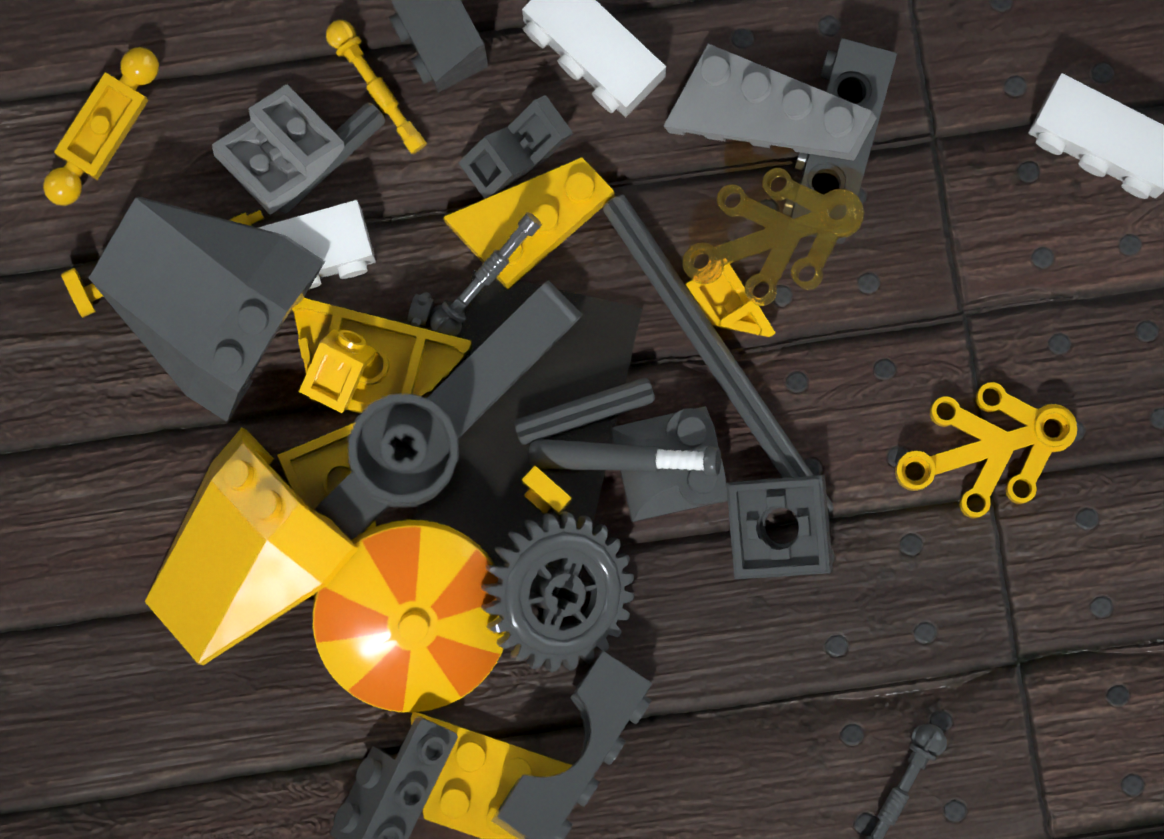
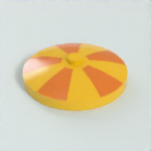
M402 520L385 523L371 528L352 539L351 541L358 548L357 552L325 588L315 593L312 619L316 646L325 667L342 688L359 700L374 707L395 712H422L449 705L473 691L493 670L504 649L498 646L496 641L506 631L496 633L487 628V624L494 621L499 615L489 614L481 608L483 604L496 600V596L481 589L483 584H492L498 581V578L486 569V565H495L489 555L475 541L460 531L443 524L424 520Z

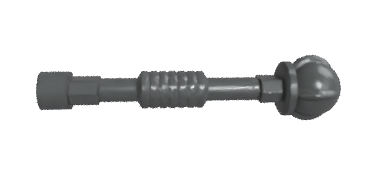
M527 212L518 222L519 227L500 250L495 249L481 267L478 268L475 272L476 278L454 302L445 300L441 305H437L431 310L429 319L433 331L451 336H456L460 333L462 323L466 320L463 312L478 292L485 285L489 286L509 264V257L528 236H533L542 226L538 218Z
M919 725L912 732L911 740L913 744H910L909 747L913 752L908 759L910 764L898 786L891 789L887 800H885L880 813L877 815L879 821L871 836L867 835L866 839L884 838L889 827L896 824L900 813L910 798L908 792L920 769L924 770L929 759L935 761L937 758L935 756L941 755L945 751L947 739L942 729L937 725Z

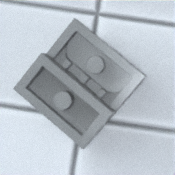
M288 84L249 108L250 121L212 144L214 156L269 215L286 205L312 184L345 148L344 142Z

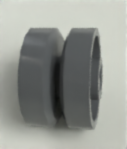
M391 394L371 403L356 419L348 439L349 465L358 486L373 500L393 508L416 507L434 499L449 483L458 459V437L449 416L434 402L414 394ZM399 444H407L412 449V457L410 459L405 457L403 462H400L394 457V448Z

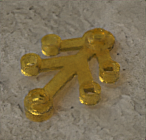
M782 168L771 169L765 174L762 182L766 193L774 200H784L787 198L812 211V213L793 219L748 198L741 187L734 184L726 185L717 195V204L720 209L728 216L736 217L740 215L766 229L716 247L709 243H696L687 249L683 257L684 271L693 281L699 284H710L720 278L724 265L772 249L760 273L751 276L745 285L747 297L754 304L765 306L775 299L777 294L776 285L800 239L818 232L807 258L797 260L791 269L792 279L800 288L805 290L814 289L823 279L822 269L838 238L851 236L863 223L864 207L860 199L853 192L845 189H835L823 195L793 181L786 170ZM777 177H784L786 179L784 189L778 192L772 191L770 187L771 182ZM730 194H740V203L736 207L728 208L725 206V200ZM837 205H844L847 207L845 217L840 220L832 219L830 215L832 209ZM708 254V264L701 269L695 268L694 259L696 256ZM806 266L814 267L815 275L810 281L804 282L799 279V273L802 268ZM760 282L768 283V293L761 298L754 297V287Z

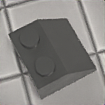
M391 0L396 14L388 18L401 43L410 39L418 55L411 58V61L423 84L432 80L439 93L488 67L484 43L461 0Z

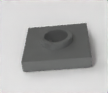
M825 475L726 483L734 579L826 574L833 572ZM779 508L789 509L794 512L799 525L797 537L785 544L772 540L767 534L765 527L769 514Z

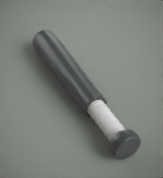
M537 439L532 441L528 449L529 463L532 467L536 466L539 469L659 472L661 468L703 470L707 476H717L721 468V452L718 447H706L705 451L700 452L661 450L660 446Z

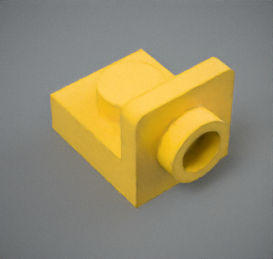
M333 329L320 341L299 392L343 413L348 408L363 371L373 359L376 349L367 345L365 339L357 333Z

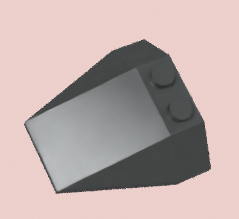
M138 196L135 197L90 274L89 279L184 394L228 422L252 384L253 380L250 377L291 309L303 300L326 261L283 234Z

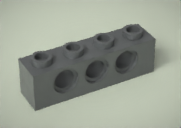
M841 38L837 52L827 51L820 78L829 80L826 92L838 97L837 90L842 86L851 85L856 87L861 92L863 101L856 105L871 110L877 119L855 160L799 152L795 168L803 170L799 188L789 187L782 214L791 216L788 230L843 245L852 220L897 53ZM818 176H829L836 182L838 191L829 197L820 196L814 191L812 180Z

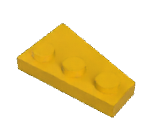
M581 157L443 218L445 223L482 263L487 260L495 249L500 250L519 227L518 222L527 212L539 219L542 226L533 236H528L509 257V264L496 277L509 290L597 213L609 200L614 198L615 194L614 190Z

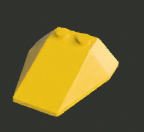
M244 428L237 432L210 464L145 600L150 609L200 665L207 664L325 588L358 550L357 546L330 518L310 509L271 468L269 464L274 458Z

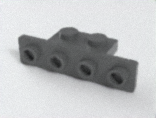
M418 716L415 718L397 757L372 746L367 758L360 764L357 770L356 781L345 803L340 806L335 815L334 826L330 835L336 839H409L458 735L443 726Z

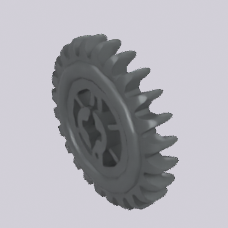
M569 512L561 513L560 525L553 515L544 513L542 515L543 529L535 522L525 520L524 525L527 528V538L513 531L508 532V536L515 548L511 551L502 547H495V551L504 560L503 566L486 565V569L495 575L498 581L481 586L483 591L496 596V600L483 604L481 606L482 610L489 614L499 615L494 621L487 624V628L496 633L506 631L502 637L497 639V645L504 649L515 646V649L510 653L512 659L522 661L529 656L526 663L531 669H538L544 663L545 668L551 673L559 669L561 662L566 669L574 670L578 664V656L584 662L592 663L594 660L593 649L595 647L607 652L609 644L606 637L608 635L620 637L622 633L616 624L617 620H628L630 617V613L622 608L623 603L631 602L635 597L633 593L625 590V586L634 581V574L622 572V569L629 563V555L623 553L615 555L620 548V540L616 537H609L606 540L608 530L602 524L595 525L592 531V521L588 516H579L578 524L576 525L574 516ZM561 559L559 568L553 566L545 567L549 562ZM582 565L589 574L590 582H582L578 578ZM554 587L560 588L558 595L552 594ZM592 590L590 603L582 614L579 610L585 601L586 591ZM530 604L543 608L539 621L533 614ZM573 615L577 619L572 624L560 627L563 617Z

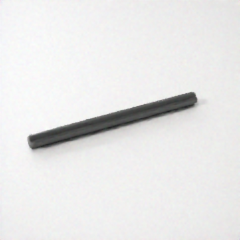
M621 194L609 200L603 206L605 215L782 478L812 476V472L626 196ZM827 496V506L829 514L834 509V506L829 497Z

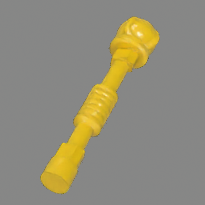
M345 20L332 22L326 30L327 42L331 47L337 49L336 54L338 56L345 55L349 63L355 65L367 83L366 89L369 94H371L383 114L390 116L397 127L396 131L404 141L403 143L411 154L417 153L427 145L426 141L417 132L410 121L407 122L397 107L399 102L393 93L388 89L382 77H376L363 58L364 53L359 47L361 39L357 37L353 26Z

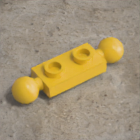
M137 47L127 51L122 57L120 64L122 72L120 80L106 72L104 73L60 141L54 153L67 163L64 167L50 171L43 183L44 193L52 203L60 206L74 203L82 191L80 177L83 172L98 180L148 102V99L137 92L136 89L138 86L152 82L158 74L159 63L157 57L150 50Z

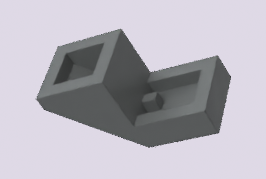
M545 95L535 99L508 127L484 136L458 163L483 198L486 199L500 193L543 163L574 133Z

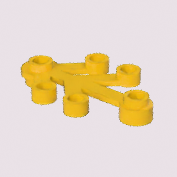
M988 382L981 386L976 393L975 400L977 406L989 413L999 410L1026 426L1007 432L962 409L954 398L948 396L940 397L931 405L930 417L932 421L942 427L952 425L981 441L932 456L922 451L908 452L896 464V479L905 489L918 491L930 485L937 474L986 460L973 488L961 496L959 503L960 509L965 516L979 518L989 511L991 506L990 496L1013 451L1033 445L1020 474L1010 478L1005 487L1006 495L1010 501L1016 504L1027 503L1036 495V482L1051 453L1063 451L1076 438L1077 422L1074 415L1067 408L1058 404H1048L1036 409L1007 394L1000 384ZM986 389H993L999 394L997 405L990 406L984 402L983 392ZM941 403L951 405L954 411L952 419H941L937 415V406ZM1047 420H1053L1059 424L1060 433L1057 437L1052 438L1045 434L1044 424ZM917 463L921 466L923 475L920 480L913 481L907 477L905 470L908 464ZM1017 480L1025 481L1028 484L1029 494L1027 497L1020 498L1014 494L1013 484ZM976 494L982 498L984 505L980 512H972L967 507V498L970 495Z

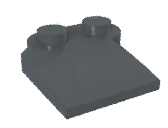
M706 406L695 409L687 408L677 413L610 428L614 444L660 446L661 450L690 452L705 451L706 447L719 448L714 425ZM722 459L720 472L717 476H707L703 470L661 468L659 472L620 470L631 522L723 503L728 500Z

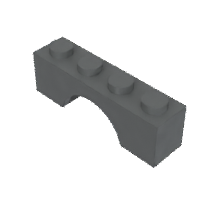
M602 651L595 658L570 697L581 715L584 726V742L577 760L569 770L551 777L522 775L516 781L491 821L518 839H565L573 826V823L567 820V817L576 803L584 807L592 797L600 783L593 776L603 761L611 765L626 741L619 737L629 720L637 724L652 700L645 696L652 683Z

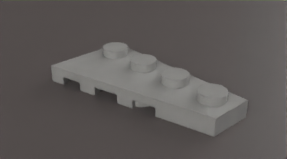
M708 44L665 122L664 128L672 134L685 135V133L704 135L707 139L726 141V139L750 142L753 146L770 148L773 145L793 148L795 152L855 160L877 118L871 110Z

